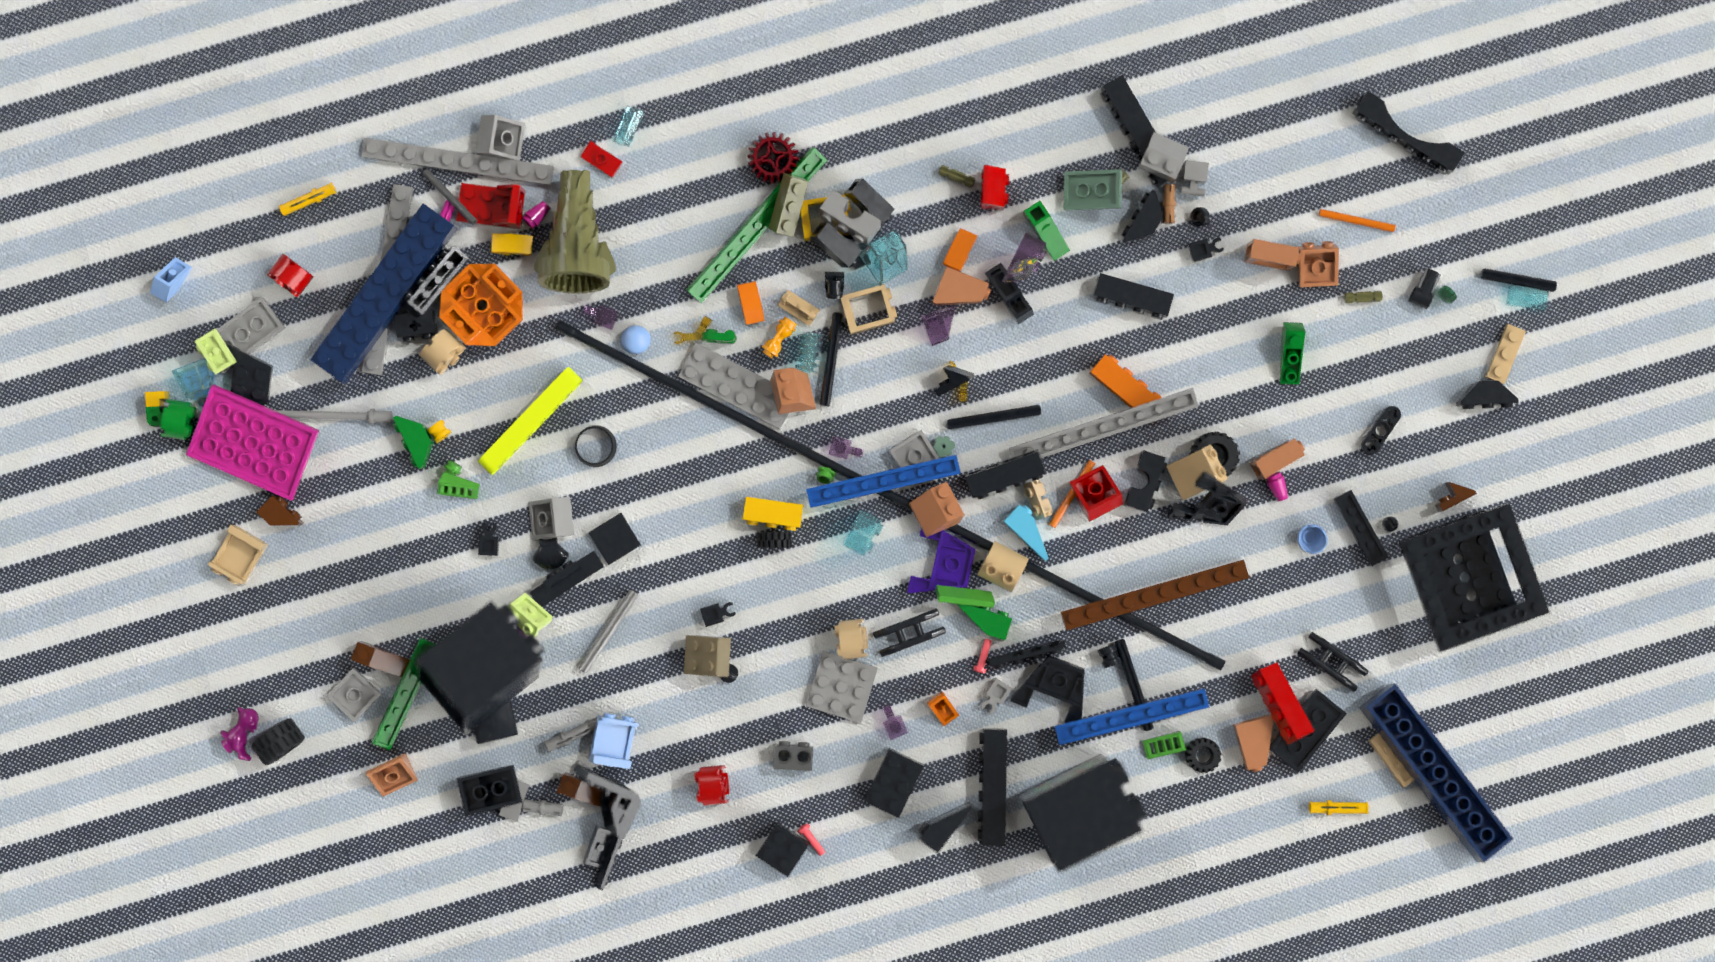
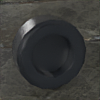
M1204 207L1194 208L1191 212L1192 223L1195 226L1208 225L1210 222L1208 210Z
M729 664V676L720 677L721 680L726 683L735 681L738 677L737 667Z

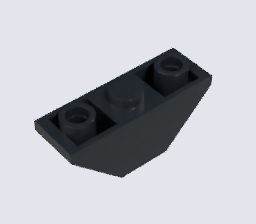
M1153 189L1150 194L1146 192L1142 198L1141 203H1143V206L1140 210L1136 209L1131 217L1134 221L1131 226L1127 225L1122 233L1124 239L1122 242L1129 243L1151 237L1157 229L1163 216L1156 191Z
M1498 380L1478 381L1473 383L1456 402V406H1462V409H1474V405H1482V409L1494 408L1493 405L1501 404V408H1511L1513 404L1519 403V399Z

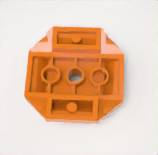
M468 264L442 290L439 317L466 345L497 346L523 321V292L496 264ZM486 301L487 308L480 311L478 308L479 303Z

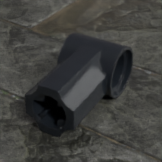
M1425 268L1418 285L1413 289L1409 297V302L1428 309L1433 300V292L1441 274L1432 269Z

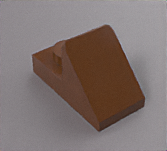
M1445 482L1451 497L1446 495L1440 498V503L1435 506L1438 512H1443L1477 493L1475 490L1451 482Z

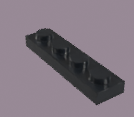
M1352 490L1334 498V502L1369 565L1373 566L1388 558Z

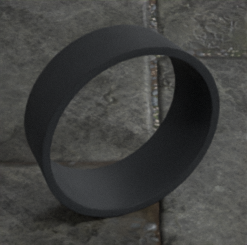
M593 425L583 429L575 441L577 457L582 463L590 467H601L608 464L615 456L617 450L614 435L603 426ZM588 429L603 430L610 437L612 444L611 452L601 462H587L578 453V439Z

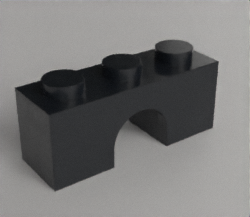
M1145 450L1141 451L1136 469L1147 475L1148 482L1143 489L1130 487L1124 506L1145 513L1149 509L1152 510L1155 499H1153L1154 492H1158L1161 481L1158 480L1160 473L1164 474L1167 463L1164 462L1166 457Z

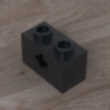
M432 309L426 310L422 316L417 318L410 313L394 315L397 338L403 339V342L415 341V337L421 336L422 339L433 338V334L438 333L436 315ZM416 323L421 326L417 328V331L412 328Z

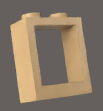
M885 284L846 294L840 298L850 335L895 323L894 318L897 317L895 306L891 307L889 299H892L890 288H886ZM881 291L888 318L856 326L849 300Z

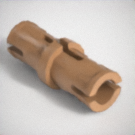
M1169 184L1163 185V202H1161L1163 207V224L1175 223V207L1177 202H1175L1174 184H1171V186Z

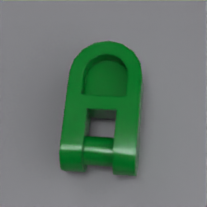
M706 329V332H702L701 341L734 344L737 341V336L732 330H727L725 333H717L718 330Z

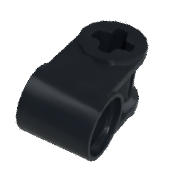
M825 272L827 298L840 299L843 297L844 272Z

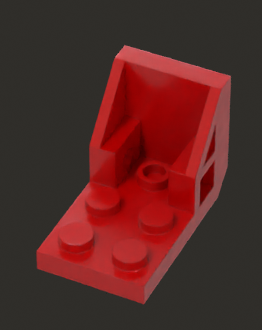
M461 183L459 201L478 220L476 224L521 229L526 192L521 185L507 184L490 187ZM458 211L456 221L469 223Z

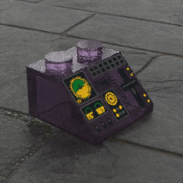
M1025 233L1001 282L1009 283L1028 279L1032 272L1036 273L1041 264L1040 262H1042L1046 251L1043 250L1046 242Z

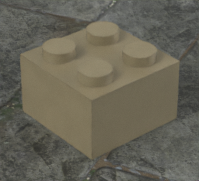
M686 635L684 674L713 677L729 676L731 638Z

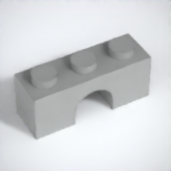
M832 191L820 207L822 220L833 223L842 233H848L858 243H864L868 246L881 228V220L867 211H864L859 218H848L845 212L849 208V200Z

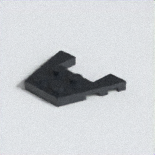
M225 343L237 361L233 366L231 392L260 405H267L269 403L273 366L241 351L235 346Z
M1203 471L1195 480V487L1209 491L1208 494L1194 509L1175 503L1168 511V518L1175 520V517H1183L1184 521L1201 519L1203 523L1228 525L1246 506V498Z
M1048 655L1015 692L1010 702L1027 708L1032 693L1036 690L1071 704L1064 720L1065 723L1082 719L1085 668Z

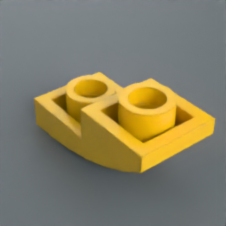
M493 233L491 253L531 256L533 236Z

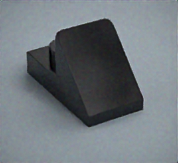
M948 365L943 368L948 379L940 382V387L934 391L939 397L971 380L975 375L972 372Z

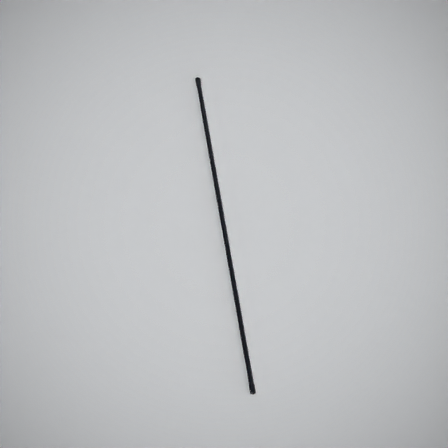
M562 320L556 326V331L598 350L798 454L830 468L847 479L862 476L579 331ZM887 490L876 493L912 511L909 503L912 501L896 492ZM958 524L947 528V530L988 551L993 545V542ZM1030 561L1026 564L1025 570L1089 603L1104 600ZM1132 613L1116 616L1220 671L1226 662L1220 657L1208 653Z

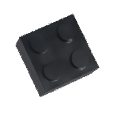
M777 822L756 853V857L786 877H789L810 843L780 822Z

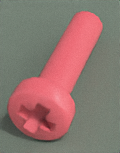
M984 639L977 666L973 667L974 671L986 673L987 669L984 666L992 640Z
M808 823L802 825L797 832L805 836L819 856L823 855L825 850L809 830L810 825Z

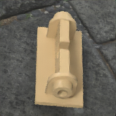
M789 290L784 293L778 304L780 308L808 326L812 324L820 311Z
M1038 479L1024 484V492L1030 501L1031 511L1036 520L1052 515L1051 511L1053 509L1049 499H1041V496L1046 495L1043 483Z

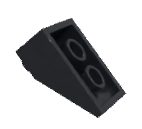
M514 764L457 778L465 816L522 803Z
M967 802L931 819L928 823L924 822L918 829L919 840L938 854L974 808L973 805Z

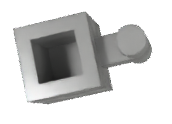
M1186 160L1183 163L1179 176L1182 177L1181 182L1190 184L1189 187L1182 186L1181 194L1205 195V189L1198 188V184L1204 185L1207 182L1209 163Z

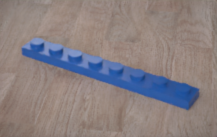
M957 455L817 486L806 489L810 508L953 476L961 474Z
M1205 688L1055 725L1054 727L1058 743L1062 745L1210 707Z

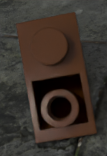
M271 496L257 511L270 526H301L304 523L301 520L302 516L296 510H291L287 506L288 502L281 496Z

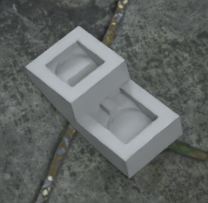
M518 781L522 803L502 807L499 813L500 816L514 821L519 819L529 788V784Z

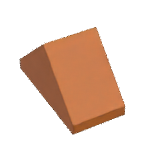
M943 691L927 701V704L943 726L959 716Z

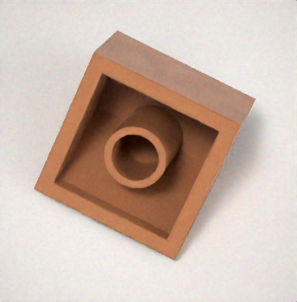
M795 368L773 370L770 381L778 414L816 409L808 373Z
M947 482L929 489L909 503L926 537L959 524L964 517V513Z

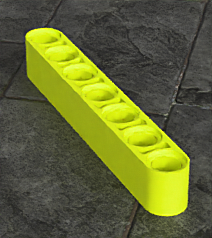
M567 367L483 454L478 463L489 474H495L582 383L583 379L570 367Z

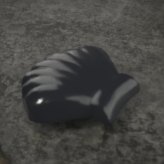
M557 537L539 539L540 546L532 558L533 562L543 569H555L564 564L569 553L557 543Z

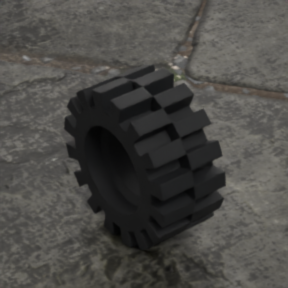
M792 532L757 533V548H792Z
M1204 737L1196 738L1186 748V762L1197 772H1212L1214 768L1219 766L1218 763L1221 762L1220 756L1222 754L1220 748L1210 739ZM1200 748H1207L1210 751V759L1205 763L1199 762L1196 758V753Z

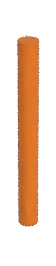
M1324 209L1319 211L1320 217L1390 232L1395 231L1396 225Z
M1089 460L1079 477L1090 472L1096 463ZM1072 488L1049 523L1053 528H1056L1075 497Z

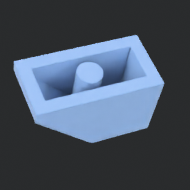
M175 257L154 276L150 293L164 302H168L178 292L192 267Z

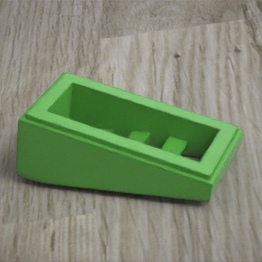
M443 472L438 482L437 494L477 499L480 484Z
M1181 731L1142 740L1147 759L1186 750ZM1174 737H1176V740H1177V743H1178V747H1175V746H1174V742H1173V738H1174ZM1165 739L1169 740L1171 749L1167 750ZM1157 741H1161L1163 751H1159ZM1152 742H1153L1154 749H1155V752H1156V753H1153V754H1152V751H1151V748H1150V744H1149V743H1152Z

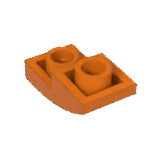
M960 228L943 265L961 272L978 235Z
M756 281L737 285L745 324L765 321Z

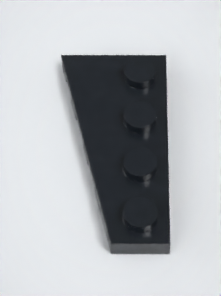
M1061 639L988 658L990 667L994 666V669L1005 667L1007 662L1013 661V664L1024 662V658L1031 657L1036 659L1043 657L1042 654L1050 652V655L1062 652L1061 649L1067 647L1065 640Z

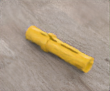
M330 182L318 189L313 188L311 192L279 205L283 216H286L315 202L320 203L322 199L336 194L337 191L333 183ZM321 192H324L323 194L310 199V197L317 195ZM303 200H306L305 202H302V203H300V204H298V205L292 207V205H294V204H296V203H298V202H301V201H303Z
M1326 800V802L1309 801L1308 805L1310 814H1368L1369 811L1368 802H1332L1331 800ZM1341 807H1356V809H1342Z

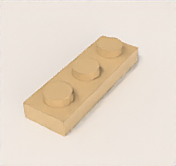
M1506 324L1485 378L1493 381L1498 380L1505 384L1526 333L1525 330Z
M1379 733L1368 740L1402 788H1405L1414 781Z

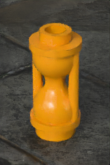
M785 316L782 320L778 321L774 338L767 340L765 345H762L763 353L771 359L773 356H779L783 339L790 337L796 331L795 327L797 324Z

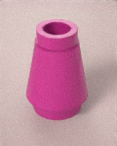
M541 201L526 211L522 219L530 228L538 227L550 210V207L544 201Z
M1280 471L1266 478V483L1277 501H1283L1288 498L1284 475H1281Z

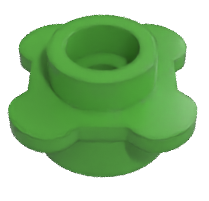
M818 467L817 470L819 472L816 473V478L820 483L830 484L834 481L833 477L836 476L834 471L827 467Z

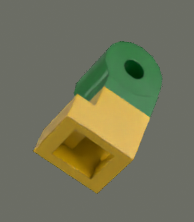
M168 391L145 392L146 419L148 424L153 427H161L164 400L169 399Z

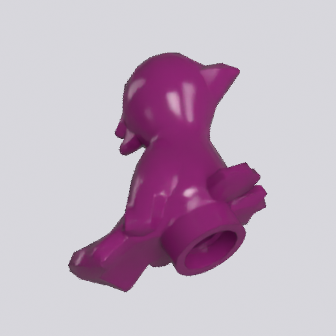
M237 707L238 722L228 732L225 730L220 732L222 737L225 738L221 741V744L228 753L236 751L239 759L251 761L252 758L245 749L247 732L250 730L253 734L254 730H257L259 716L254 709Z

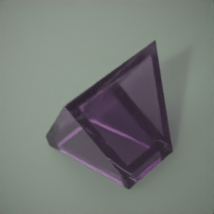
M956 305L921 316V321L931 346L949 340Z

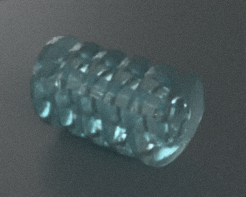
M817 333L799 335V338L804 341L798 343V346L803 349L797 350V353L802 356L796 358V361L801 363L795 365L796 369L806 373H818L814 368L820 367V365L815 363V360H820L821 357L817 356L816 353L822 352V350L817 348V345L823 344L818 338L824 337V335Z

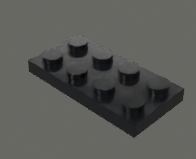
M1315 689L1301 706L1314 731L1288 745L1280 732L1270 744L1269 750L1297 773L1301 771L1347 714L1318 689Z

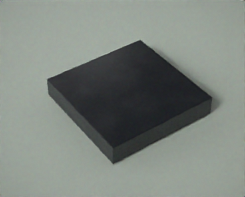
M622 513L589 532L608 565L641 546Z

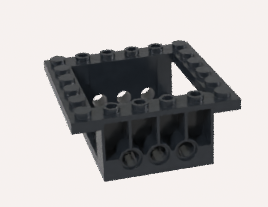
M1510 503L1489 510L1476 511L1408 536L1409 539L1399 542L1438 652L1452 649L1550 613ZM1499 528L1525 601H1515L1490 530ZM1456 554H1460L1463 557V561L1459 565L1453 561ZM1462 572L1469 574V581L1466 583L1460 580ZM1469 590H1474L1476 593V598L1473 601L1467 599V592Z

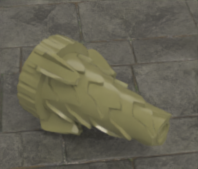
M563 170L560 173V193L556 211L553 213V230H550V241L544 242L534 264V270L538 273V283L548 290L562 293L585 294L601 291L609 286L610 275L616 271V266L605 241L598 242L599 225H596V211L593 208L590 172L588 170Z

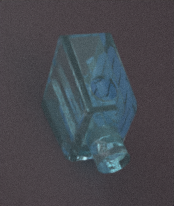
M205 358L172 370L184 395L190 400L197 399L199 407H204L211 385H216L214 372L208 368Z

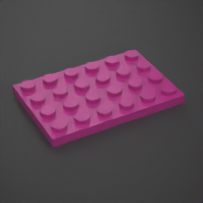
M213 384L209 390L186 455L291 501L295 497L319 430Z

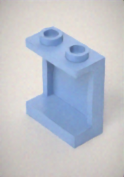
M604 713V716L597 715L588 761L595 764L630 769L632 761L629 760L634 730L635 727H638L639 723L633 721V717L622 716V719L615 718V714Z

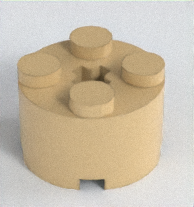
M446 329L437 333L431 339L432 343L429 346L426 344L420 353V357L439 375H442L450 364L454 366L460 359L458 355L466 349Z
M863 619L839 621V625H835V635L839 637L840 642L837 645V653L844 660L868 656V653H864V649H868L866 627L861 626V623H864Z

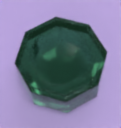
M1446 285L1438 290V295L1447 304H1451L1457 299L1455 292Z

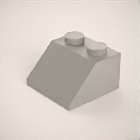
M481 115L475 153L520 161L525 123L497 115Z
M1153 132L1138 168L1173 183L1180 172L1189 147Z
M570 497L528 502L532 540L574 535Z

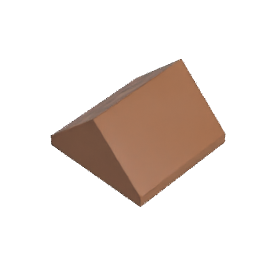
M406 753L366 771V775L383 797L418 781Z

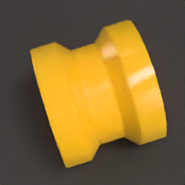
M443 420L438 421L427 430L429 434L434 436L436 443L441 442L452 433L450 429L445 427Z

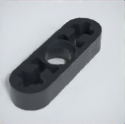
M1389 406L1382 411L1361 442V451L1364 454L1373 455L1379 451L1401 418L1399 408ZM1394 410V415L1396 416V418H1391L1388 421V423L1391 424V426L1381 421L1382 419L1384 421L1387 420V418L1389 417V414L1387 412H1391ZM1378 425H1382L1386 429V433L1383 436H1379L1376 433ZM1374 438L1379 439L1380 442L1375 441L1373 443L1374 450L1368 451L1366 443H1371Z

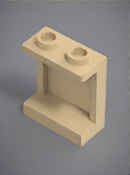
M1211 445L1166 466L1183 500L1205 491L1195 487V480L1203 471L1221 482L1228 479L1226 471L1221 466L1217 453Z
M230 525L227 530L229 534L213 561H209L208 566L212 567V572L220 576L224 574L229 577L227 580L235 585L245 584L268 544L242 528Z

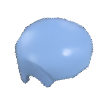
M629 326L623 330L620 336L621 346L628 353L641 354L648 349L651 343L650 334L642 326Z
M1307 524L1299 530L1297 541L1302 550L1311 554H1317L1325 549L1328 538L1323 528L1316 524Z

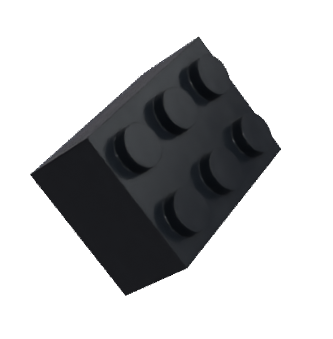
M888 748L865 796L864 802L900 818L924 764Z

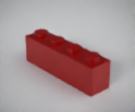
M1277 662L1258 670L1251 676L1254 686L1258 689L1264 704L1270 711L1272 719L1277 724L1281 736L1285 739L1287 745L1306 737L1314 731Z

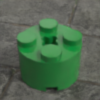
M167 399L166 403H169L168 408L164 407L161 420V429H165V433H161V437L186 440L187 437H192L193 426L190 423L191 418H195L196 407L192 406L191 402Z

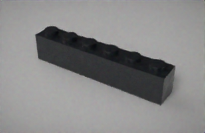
M1121 75L1102 86L1100 94L1105 103L1108 102L1112 108L1110 112L1113 118L1119 120L1121 124L1119 126L1124 136L1127 135L1130 139L1129 145L1134 153H1138L1140 163L1155 130L1124 76ZM1152 173L1148 175L1153 186L1156 184L1157 188L1170 182Z
M983 728V733L979 734V744H983V752H979V763L983 764L982 771H979V783H982V790L978 791V802H982V810H978V821H981V829H978V841H981L982 846H1005L1007 729Z

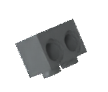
M779 741V744H775L773 769L812 771L813 746H810V743L798 742V745H790L788 741ZM781 750L789 752L787 760L779 758L778 754ZM801 751L807 752L809 755L808 760L800 761L798 753Z

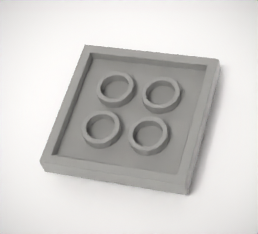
M823 651L806 706L861 723L878 667L852 659L844 660L842 656Z

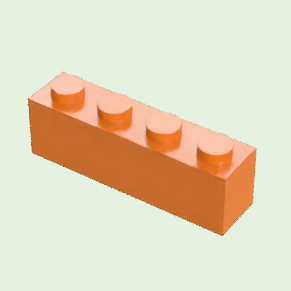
M1105 354L1089 373L1130 408L1162 398L1155 391L1151 393L1147 389L1148 385L1141 379L1137 381L1133 378V373L1128 368H1121L1117 364L1119 361L1112 355L1107 356Z

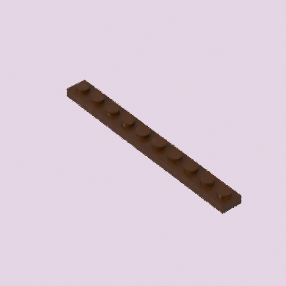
M1243 559L1062 611L1060 614L1067 631L1250 577Z

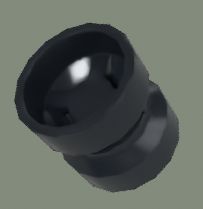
M1116 644L1098 649L1099 656L1103 658V668L1122 663L1120 656L1116 653Z

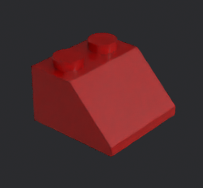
M990 165L983 166L981 209L1004 210L1005 205H1008L1009 193H1005V186H1009V174H1006L1005 168Z
M1104 465L1069 482L1089 522L1123 505L1122 494Z

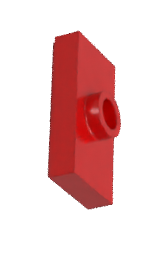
M592 141L589 142L580 156L611 178L615 176L623 161Z

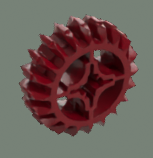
M767 132L765 133L766 139L763 140L762 136H758L760 143L757 141L752 142L756 148L749 147V151L754 154L747 155L748 159L753 160L748 162V165L751 167L755 166L751 169V172L756 173L758 171L757 179L763 175V182L765 183L768 178H770L771 184H774V178H777L778 183H780V177L784 173H792L793 170L790 168L797 166L793 162L799 161V157L793 155L798 154V150H791L795 147V143L793 142L788 145L790 138L787 137L783 140V133L779 135V138H776V132H773L772 137L769 138ZM772 143L782 145L787 151H776ZM767 145V154L757 159L759 151ZM771 149L775 157L778 156L775 161L776 166H774V162L771 159H768V157L771 158ZM789 157L787 165L780 171L779 162ZM759 165H771L774 172H767Z

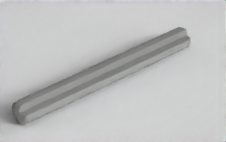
M633 590L628 591L578 667L580 671L588 673L637 599L638 594Z

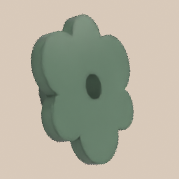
M939 436L935 439L933 448L937 451L939 457L950 456L955 448V443L950 441L948 436L944 438Z

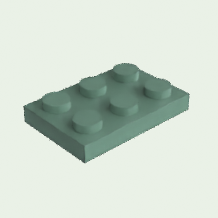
M1122 170L1064 172L1063 210L1121 209Z

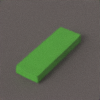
M936 585L935 588L939 602L993 608L995 604L991 591Z

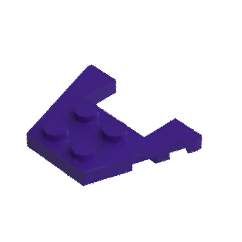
M921 528L920 537L938 540L939 543L931 579L911 576L907 593L934 591L936 585L958 588L968 587L976 549L944 530L926 537Z

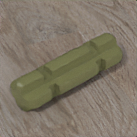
M945 165L940 167V176H947L950 180L960 184L965 183V186L970 188L973 187L975 177L966 176L965 173L949 169Z
M1365 291L1356 292L1355 294L1349 292L1344 295L1345 303H1354V301L1355 303L1371 302L1372 300L1377 302L1383 299L1382 291H1373V293Z

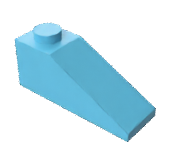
M1018 505L1003 522L1037 555L1046 561L1048 555L1034 517L1031 516L1033 512L1026 505L1023 507Z

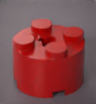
M283 253L267 274L296 297L301 295L314 278L313 275Z
M725 765L700 767L699 772H695V782L699 783V791H697L698 803L708 806L727 804L729 802V799H725L730 791L728 773L723 772V769L726 768Z

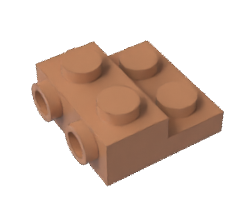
M1323 241L1322 245L1304 242L1303 246H1298V253H1301L1298 265L1299 287L1338 285L1339 248L1336 244H1333L1332 241Z

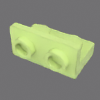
M217 329L210 331L195 341L198 352L204 355L208 368L215 374L224 371V369L237 362Z
M526 593L509 605L519 619L517 626L526 635L532 634L536 637L538 631L553 619L546 610Z

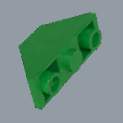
M394 416L395 422L393 426L397 433H401L403 437L401 442L406 450L409 449L412 455L410 460L413 466L421 470L424 469L434 443L431 435L427 432L426 425Z

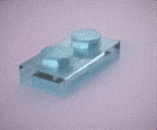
M627 106L613 142L629 147L644 112Z
M1510 285L1506 305L1545 311L1549 291Z

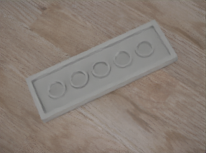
M695 343L678 377L781 429L789 413L778 414L771 381Z

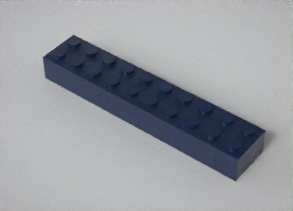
M423 203L310 360L340 382L347 384L393 320L394 315L402 307L401 305L405 301L403 297L410 290L413 292L416 288V281L421 276L424 277L427 268L436 260L458 228Z
M1396 683L1386 685L1359 707L1476 862L1485 863L1513 840V837Z

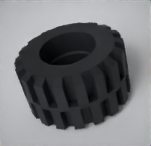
M1206 433L1196 439L1190 448L1191 452L1189 455L1208 445H1218L1221 447L1225 454V459L1221 466L1224 467L1226 476H1230L1236 470L1237 463L1240 461L1238 459L1240 451L1237 450V443H1234V439L1228 437L1225 433Z
M288 718L277 723L256 738L251 748L263 765H270L300 745L305 736L293 719Z

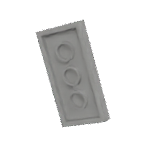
M260 297L218 328L217 331L225 343L235 346L250 355L286 327L265 299ZM234 364L224 369L222 373L225 374L227 371L233 368Z

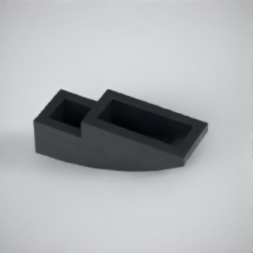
M1002 263L985 272L988 280L1018 325L1034 315L1032 307L1024 298L1014 280H1008L1011 276Z

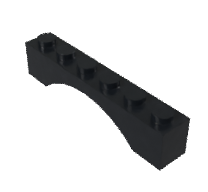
M1369 91L1364 94L1352 113L1355 115L1356 120L1361 123H1368L1372 126L1371 129L1373 131L1385 134L1392 143L1401 144L1406 152L1410 154L1415 153L1422 162L1426 164L1431 163L1441 174H1451L1465 154L1464 151L1449 142L1429 143L1408 135L1394 122L1386 108L1385 102Z

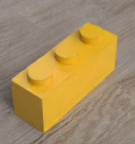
M746 497L743 520H747L746 524L758 526V522L766 523L765 527L777 528V525H783L785 530L796 531V527H801L804 505Z

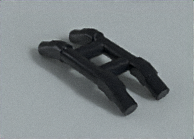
M938 609L930 610L874 631L873 636L875 639L895 632L899 642L881 649V656L884 657L945 634L946 629L943 626L924 633L920 624L939 616ZM913 626L917 636L906 640L902 629Z
M1311 632L1308 638L1326 649L1319 659L1301 647L1298 654L1352 692H1355L1358 686L1342 675L1348 665L1363 676L1368 674V669L1321 636ZM1332 654L1342 660L1336 670L1326 664Z

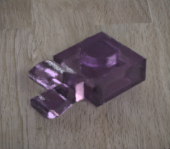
M586 305L583 311L584 314L596 318L595 324L613 330L619 314L618 311L602 305L599 310Z
M833 436L828 455L848 459L850 454L862 458L864 450L851 447V440Z
M890 704L884 706L883 710L888 720L884 721L883 724L890 740L907 734L908 731L901 715L895 716Z

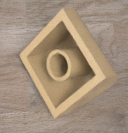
M994 541L977 575L1012 592L1029 558Z

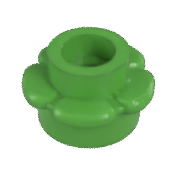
M448 460L444 468H446V473L456 476V474H461L462 466Z

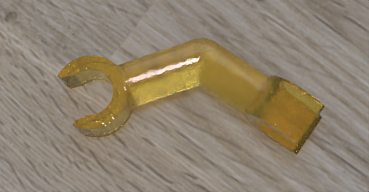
M705 316L695 333L683 334L679 331L674 332L673 334H680L682 337L680 341L674 343L681 344L684 341L699 340L702 337V332H705L712 320Z
M949 361L952 366L956 367L953 361ZM968 381L960 385L959 402H967Z

